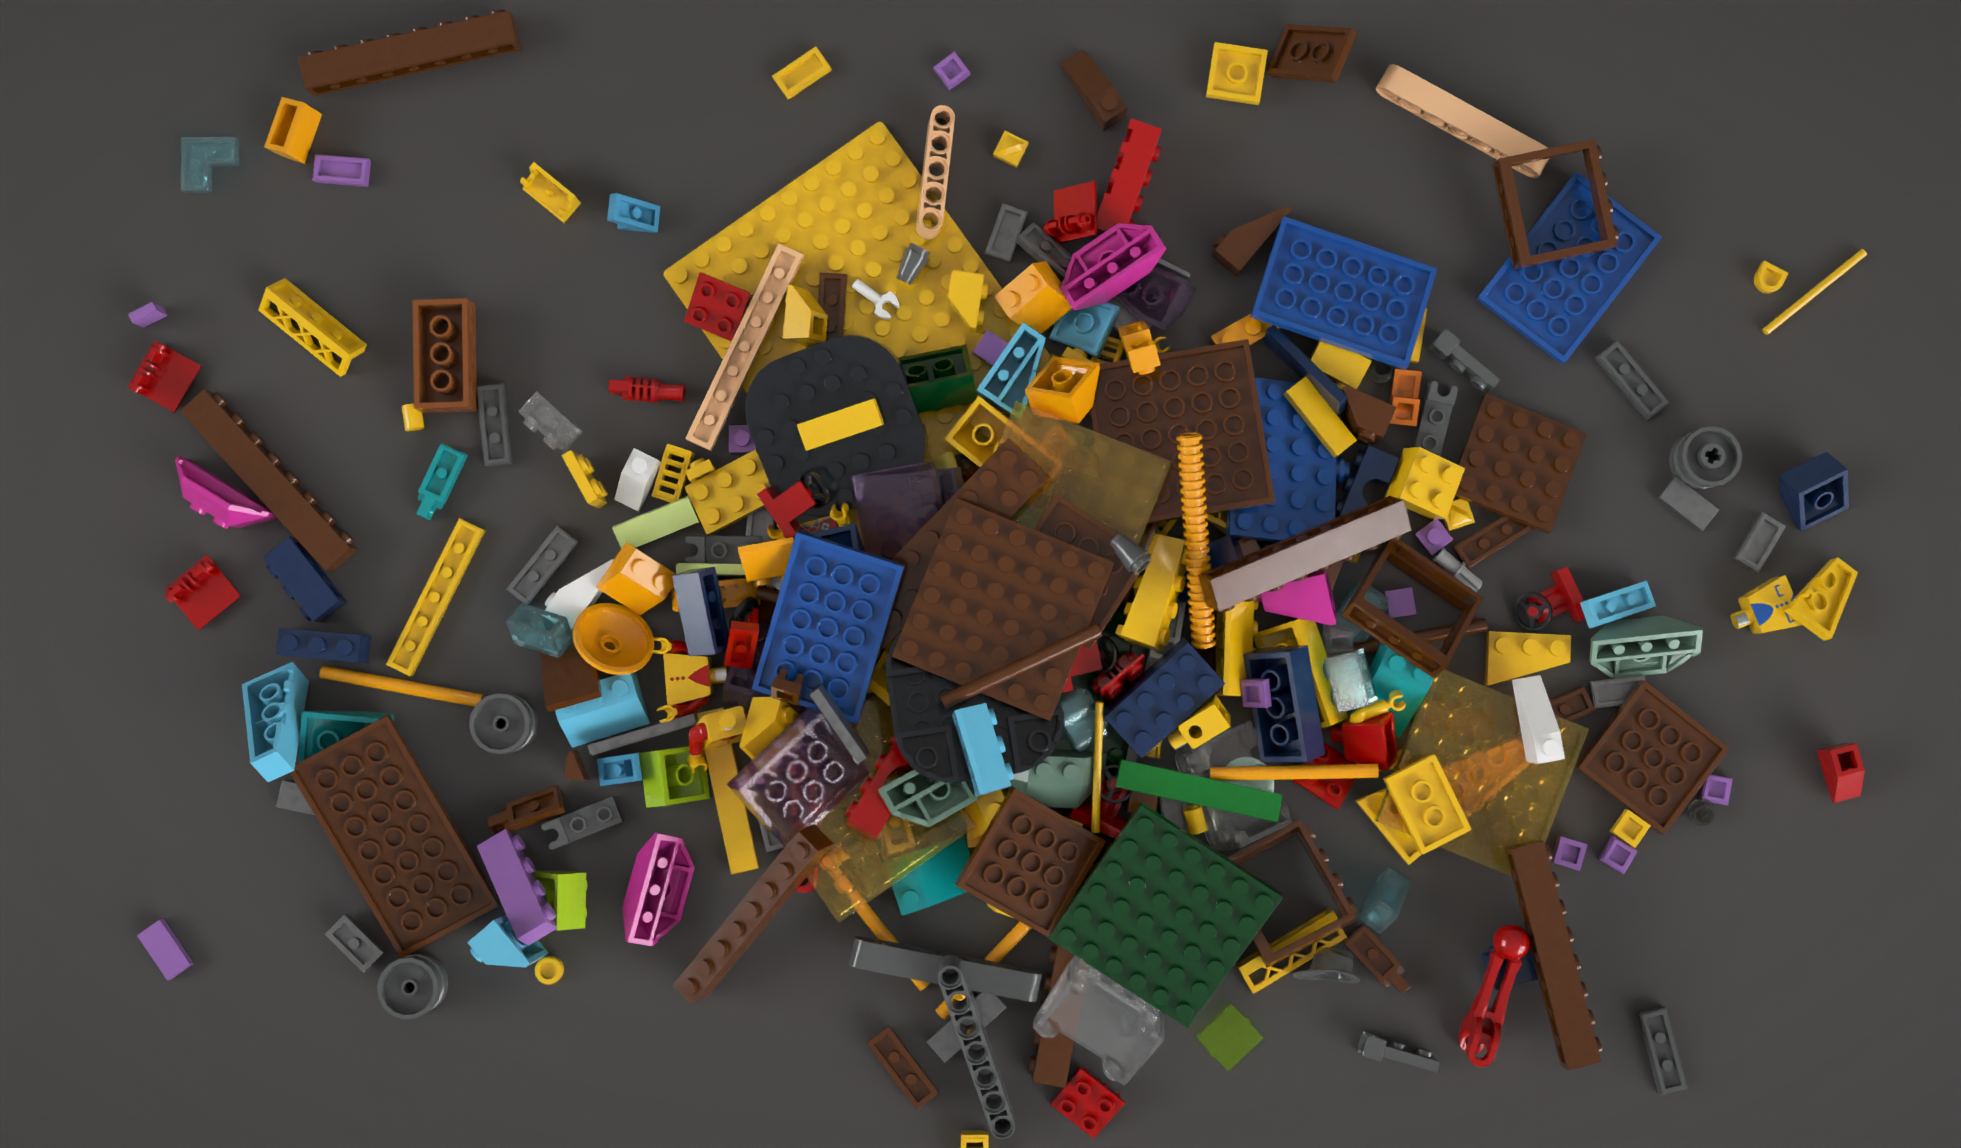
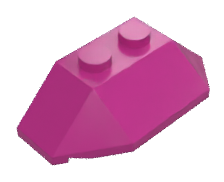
M1118 223L1072 255L1060 289L1074 311L1104 304L1148 275L1167 248L1152 225L1143 226Z
M177 456L175 459L183 498L191 502L189 507L202 515H205L207 512L214 516L212 521L225 529H228L229 526L243 528L277 519L268 507L193 461Z
M655 832L637 853L622 907L626 942L654 946L658 939L667 934L680 922L695 869L681 837Z

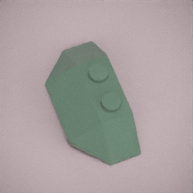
M1667 616L1611 621L1591 638L1589 662L1612 679L1668 673L1683 664L1691 656L1695 657L1701 653L1703 629L1700 626Z
M1054 749L1039 765L1028 771L1013 774L1014 779L1010 780L1011 786L1047 807L1078 808L1093 791L1094 751ZM1102 752V769L1106 767L1107 752ZM1104 773L1101 775V783L1105 779Z
M915 770L878 789L891 815L928 828L977 801L979 797H976L972 781L942 783L930 780Z

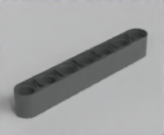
M855 936L849 962V965L854 968L939 984L938 963L940 959L946 955H954L963 963L972 991L1023 1001H1037L1042 972L870 937ZM946 969L944 973L950 976L956 974L957 971Z
M946 955L938 963V982L990 1131L996 1138L1007 1139L1015 1131L1014 1110L963 963L957 956ZM946 969H954L957 973L949 976L944 971ZM956 994H962L965 996V999L958 1001L952 997ZM965 1019L974 1021L971 1025H964L961 1022ZM974 1044L983 1046L980 1050L970 1048ZM988 1069L991 1073L983 1075L979 1071ZM991 1094H997L1000 1096L997 1099L988 1098V1096ZM999 1119L1008 1120V1122L1002 1124L996 1121Z

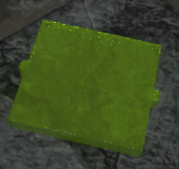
M1232 1004L1197 1036L1199 1041L1210 1051L1209 1055L1215 1057L1227 1071L1263 1039L1250 1024V1019L1244 1018Z

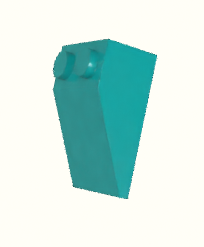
M1380 642L1349 716L1353 711L1381 699L1389 700V694L1392 691L1400 690L1403 696L1395 699L1394 702L1404 700L1406 703L1405 708L1401 711H1396L1392 708L1388 709V712H1393L1395 735L1400 738L1428 693L1434 678Z
M302 711L298 762L390 714L394 721V714L371 711Z
M964 834L885 861L887 873L902 916L966 893L965 890L954 884L971 856Z

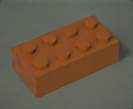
M468 298L413 300L414 409L422 413L477 412L476 305Z

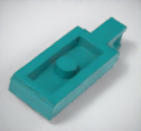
M442 443L440 444L418 490V493H420L418 500L422 501L416 513L417 515L431 520L436 508L442 509L468 457L467 454Z

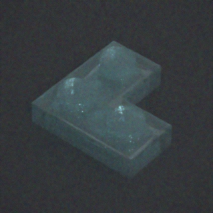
M181 137V191L184 193H212V166H239L238 138Z

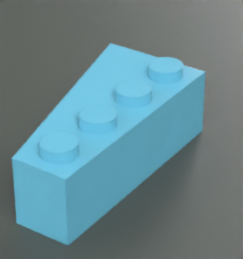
M293 661L242 684L250 764L267 782L294 771L300 738L301 715L305 708L309 680Z

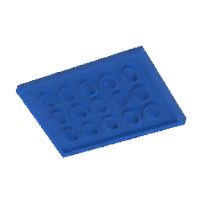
M1575 172L1526 234L1530 256L1601 241L1589 181L1578 172ZM1608 195L1607 197L1613 205V214L1611 215L1613 225L1617 227L1619 234L1618 246L1606 251L1517 270L1513 269L1510 255L1476 298L1482 305L1561 365L1572 355L1662 238L1657 232Z
M1283 216L1250 318L1406 370L1410 363L1438 268Z
M1255 377L1275 503L1227 511L1226 536L1279 542L1335 519V465L1337 457L1333 458L1283 395L1296 382Z
M797 531L752 690L771 695V685L774 677H777L782 669L788 670L786 680L791 682L796 680L798 674L804 675L799 705L821 712L810 694L814 688L823 684L847 720L857 724L860 720L906 565Z

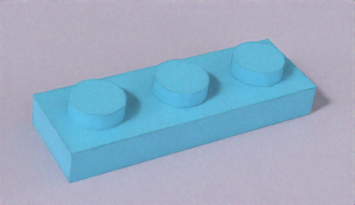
M1647 581L1580 602L1589 629L1656 606Z

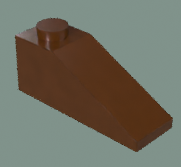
M1084 50L1079 51L1060 63L1063 71L1102 131H1105L1126 117L1128 107L1112 83Z
M1286 206L1232 229L1227 236L1222 233L1213 244V247L1216 249L1212 257L1237 276L1279 227L1282 217H1287L1292 209Z

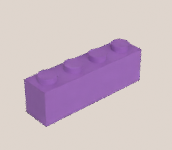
M504 829L477 845L516 938L529 946L556 930L557 926L554 921L556 913L543 897L546 891L541 882L535 879L533 872L536 869L530 858L524 854L523 849L526 847L522 838L518 834L514 835Z

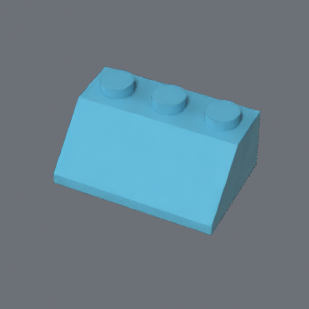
M636 672L626 675H615L600 680L602 697L555 710L558 722L572 748L651 724Z
M983 703L955 710L952 717L976 797L1010 787V780L1014 779L1010 763L1005 764L1001 754L1006 752L1001 735L996 736L993 725L997 724L993 708L988 709L987 704Z
M507 915L493 920L467 942L471 947L470 952L473 957L479 962L483 961L486 965L527 967L549 953L538 940L529 946L519 941L515 936Z

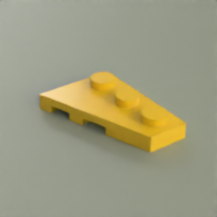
M1838 557L1830 559L1783 611L1823 641L1832 639L1858 572Z
M1487 631L1485 686L1570 663L1571 635Z

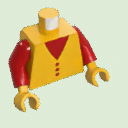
M662 637L653 639L654 641H660L662 647L660 650H652V652L663 654L667 705L659 707L657 711L665 710L667 718L659 720L661 723L696 713L708 703L709 696L714 695V684L728 683L727 666L712 668L711 657L706 655L689 656L685 641H668Z
M743 706L706 714L690 729L689 752L691 755L687 758V762L693 774L695 773V768L701 765L703 771L707 770V764L702 755L703 751L741 741L749 712Z

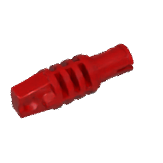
M625 376L624 380H609L608 386L610 394L621 395L622 400L657 403L660 399L684 402L686 390L683 384H664L659 379Z

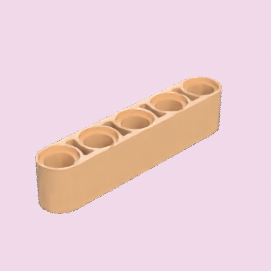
M939 105L932 110L927 128L916 221V231L924 239H933L939 234L944 218L955 122L953 110L945 105ZM935 119H944L947 124L940 125ZM936 143L941 144L944 150H936L932 145ZM937 169L942 175L934 176L929 170ZM934 194L939 200L932 202L927 199L926 195ZM927 219L932 220L936 226L927 227L923 221Z

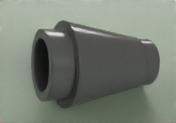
M910 243L908 248L905 247L896 278L911 285L929 261L927 258L930 252Z
M1123 533L1118 534L1110 542V546L1128 572L1132 571L1137 575L1151 562V558L1148 556L1149 552Z

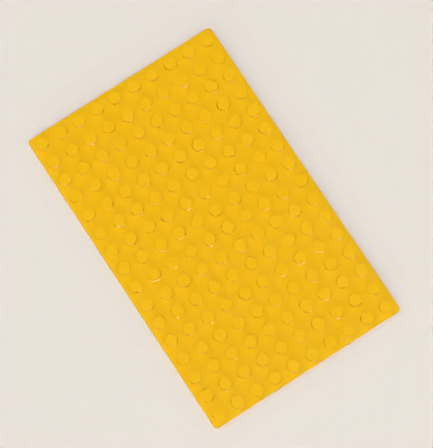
M882 122L875 123L664 271L665 279L687 310L699 272L750 292L749 297L753 298L778 243L804 255L791 285L809 290L817 302L820 273L847 274L844 336L861 335L874 339L886 345L898 358L966 344L976 393L977 388L992 368L972 353L987 330L1009 343L1020 328L1018 324L1009 319L994 297L1002 290V287L945 209L942 226L935 238L924 239L918 235L916 221L922 176ZM934 194L926 195L928 200L932 202L938 201ZM927 219L923 221L927 227L936 226L932 220ZM910 243H913L929 251L930 254L927 258L929 259L927 264L912 284L909 285L896 277L905 247L908 248ZM952 270L984 274V283H989L987 300L981 299L980 309L985 310L983 326L977 325L976 333L970 332L948 302ZM857 279L880 295H885L890 291L897 297L900 308L894 307L891 303L883 305V309L891 315L890 320L880 319L875 316L874 303L852 288ZM786 296L742 386L746 393H748L749 387L756 375L766 365L781 357L816 344H799L783 339ZM702 329L723 359L731 341ZM1045 347L1043 348L1036 376L1051 359ZM1029 401L1022 425L995 408L1038 443L1060 423L1057 419L1033 415ZM973 402L967 405L946 407L938 411L931 410L919 413L922 423L926 427L928 446L926 457L916 477L903 489L892 495L848 510L847 515L850 517L852 524L855 523L865 552L891 560L925 525L919 526L910 498L933 490H937L938 493L929 461L947 452L953 451L954 455L961 453L947 442L945 438ZM1077 444L1060 459L1067 466L1066 468L1101 479L1097 451L1081 455L1079 445ZM1060 476L1034 506L1043 510L1047 509Z

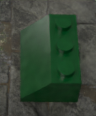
M966 344L899 358L904 367V374L919 413L931 410L938 411L956 405H967L976 400L977 393Z

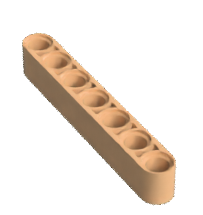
M1388 65L1376 87L1377 93L1385 99L1497 160L1548 148L1398 65ZM1549 158L1515 165L1512 168L1528 177L1539 178Z

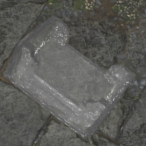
M1250 720L1223 731L1195 749H1192L1190 745L1178 749L1175 752V761L1179 772L1210 779L1211 767H1225L1237 758L1252 757L1250 750L1257 745L1256 730ZM1281 802L1278 822L1202 806L1208 830L1204 833L1210 846L1217 852L1242 848L1293 823L1289 808L1283 802Z
M1077 955L1066 965L1033 1020V1029L1042 1037L1054 1038L1061 1032L1101 1057L1104 1074L1109 1079L1118 1081L1124 1086L1165 1040L1164 1014L1162 1011L1088 965Z

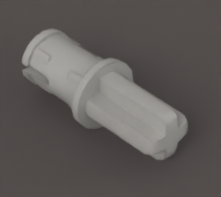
M1444 547L1432 558V561L1443 570L1449 572L1453 577L1472 588L1475 592L1481 588L1482 581L1465 567L1466 563H1460Z

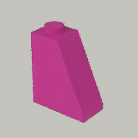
M1327 570L1307 574L1308 577L1304 580L1290 581L1283 584V588L1280 590L1259 594L1257 599L1258 602L1263 603L1264 611L1326 625H1336L1337 610Z

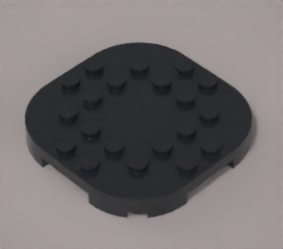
M840 336L774 360L766 365L752 381L746 397V421L771 487L773 486L780 495L795 485L801 474L806 471H814L825 480L829 488V502L819 509L811 507L803 514L816 517L830 516L833 504H835L838 511H842L843 503L849 505V510L898 492L918 474L927 453V431L925 424L922 423L905 377L904 367L891 349L866 336ZM876 398L884 425L807 451L805 450L797 424ZM812 477L813 483L818 486L820 493L824 495L821 485ZM814 499L818 504L823 503L821 500Z
M901 632L897 635L887 656V688L897 747L904 760L917 773L930 780L942 783L972 781L952 714L955 710L983 703L987 704L988 709L993 708L997 720V724L993 725L996 736L1001 735L1006 752L1001 754L1004 763H1010L1013 774L1022 773L1034 768L1051 754L1058 744L1063 731L1064 709H1062L1061 698L1058 701L1051 721L982 693L946 709L940 696L962 685L891 657Z

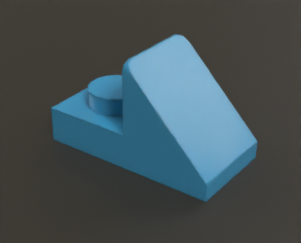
M618 193L610 194L607 221L617 223V229L649 233L658 232L660 206Z
M640 753L597 759L600 786L643 780Z

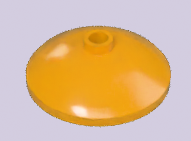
M614 603L592 605L580 613L573 626V642L578 653L587 663L602 672L615 675L634 673L642 669L653 654L654 637L650 627L640 615L625 606Z

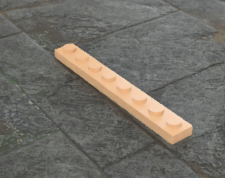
M778 243L685 438L686 440L712 451L787 294V285H791L804 258L803 254Z

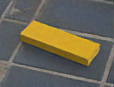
M1306 376L1283 394L1333 458L1357 441Z
M876 398L797 424L807 451L882 426L884 421Z

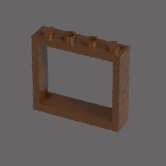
M1595 138L1500 158L1492 163L1514 270L1606 251L1618 246V229L1613 225L1611 217L1613 205L1606 193L1607 176L1602 172L1600 164L1602 152L1600 146L1596 145ZM1582 151L1601 241L1530 256L1512 166Z
M1398 539L1396 541H1387L1381 547L1343 611L1342 616L1426 674L1435 678L1448 666L1484 597ZM1385 560L1461 611L1440 651L1364 599Z
M1301 819L1227 857L1234 863L1241 865L1297 835L1343 916L1273 953L1260 929L1252 942L1267 968L1355 922L1356 915L1354 913L1358 912L1351 897L1345 898L1341 888L1344 885L1336 872L1332 874L1326 865L1330 861L1323 848L1317 849L1313 842V839L1316 838L1313 830L1310 829L1308 824L1304 825Z

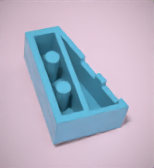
M1024 322L977 388V396H980L1020 425H1022L1028 404L1025 389L1036 376L1046 337Z

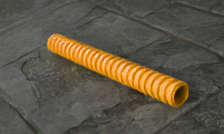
M1183 433L1177 436L1176 439L1180 442L1177 445V449L1180 450L1178 459H1181L1178 466L1182 469L1179 471V476L1182 477L1180 485H1183L1180 492L1183 494L1181 502L1184 505L1181 508L1182 511H1185L1182 515V519L1185 520L1183 528L1186 529L1183 535L1187 538L1184 540V545L1187 546L1184 549L1185 554H1188L1185 557V561L1188 563L1186 570L1189 571L1186 577L1190 580L1187 583V587L1190 588L1188 596L1191 597L1188 600L1189 605H1191L1189 613L1192 614L1189 619L1193 622L1190 625V629L1193 630L1191 638L1194 639L1191 645L1197 649H1207L1216 645V640L1213 639L1216 633L1213 631L1215 623L1212 622L1215 617L1214 614H1211L1214 609L1206 605L1198 575L1211 569V564L1208 563L1210 555H1207L1210 551V548L1207 546L1209 538H1206L1209 531L1205 528L1208 526V522L1205 521V518L1208 516L1204 512L1207 509V505L1204 504L1206 496L1203 495L1206 488L1202 485L1205 483V479L1202 478V475L1205 474L1204 469H1201V466L1204 465V462L1201 460L1203 452H1200L1203 444L1199 442L1202 439L1201 434Z

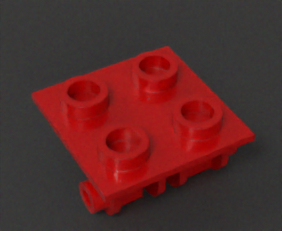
M1096 181L1054 191V219L1048 220L1043 228L1046 234L1054 236V240L1058 244L1097 235Z
M699 272L684 322L732 342L741 323L745 308H748L751 302L750 292Z
M154 340L132 380L129 382L128 388L175 413L202 366Z
M208 554L165 588L167 593L164 595L170 603L175 602L198 631L241 597Z
M1133 651L1129 654L1126 652L1117 661L1120 668L1117 665L1113 668L1117 672V676L1108 671L1106 673L1112 680L1105 673H1101L1092 680L1093 684L1090 687L1096 694L1100 693L1102 702L1108 699L1113 701L1123 692L1121 688L1129 681L1132 684L1144 673L1142 671L1145 669L1144 654L1138 657Z
M1324 743V755L1311 761L1300 763V765L1356 764L1353 761L1347 760L1343 754ZM1355 778L1292 780L1293 783H1298L1307 789L1308 793H1313L1314 797H1319L1328 803V806L1339 810Z
M1079 1066L1073 1074L1074 1077L1054 1098L1050 1105L1094 1139L1126 1102L1120 1098L1121 1095L1119 1093L1116 1094L1110 1088H1107L1106 1083L1102 1084L1100 1078L1095 1079L1088 1072L1087 1068L1082 1069Z

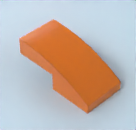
M1393 368L1389 404L1397 408L1390 424L1417 426L1420 405L1418 397L1422 371Z

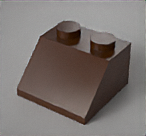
M1345 385L1341 390L1347 395L1346 410L1340 414L1344 425L1356 438V442L1367 446L1369 443H1376L1384 437L1397 407Z

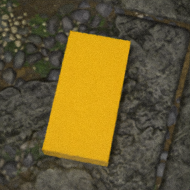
M815 46L772 75V78L787 100H789L832 71V69Z

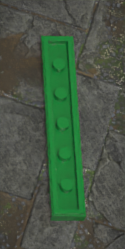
M1120 760L1115 787L1272 822H1278L1283 796L1282 794L1126 760Z

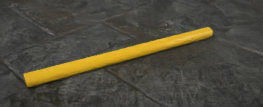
M1863 249L1858 251L1762 329L1765 335L1770 334L1867 255L1866 251Z
M1102 701L1095 702L1092 833L1100 832L1104 702Z

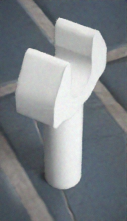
M859 279L852 285L853 289L874 303V314L880 319H891V315L883 309L885 303H891L894 307L900 308L897 297L890 291L885 295H880Z

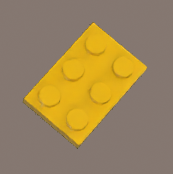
M753 450L685 486V489L706 534L713 535L765 508L757 494L765 488L771 487L757 450Z
M1430 754L1383 778L1420 854L1423 855L1472 830L1435 754Z

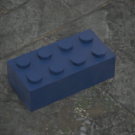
M1183 637L1104 708L1103 716L1132 749L1143 758L1217 692L1225 682Z
M1308 645L1265 647L1243 654L1247 678L1269 679L1272 706L1268 708L1252 707L1260 761L1308 762L1324 755V743Z

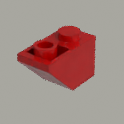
M1840 743L1818 749L1817 754L1832 803L1861 796L1865 769L1857 743Z

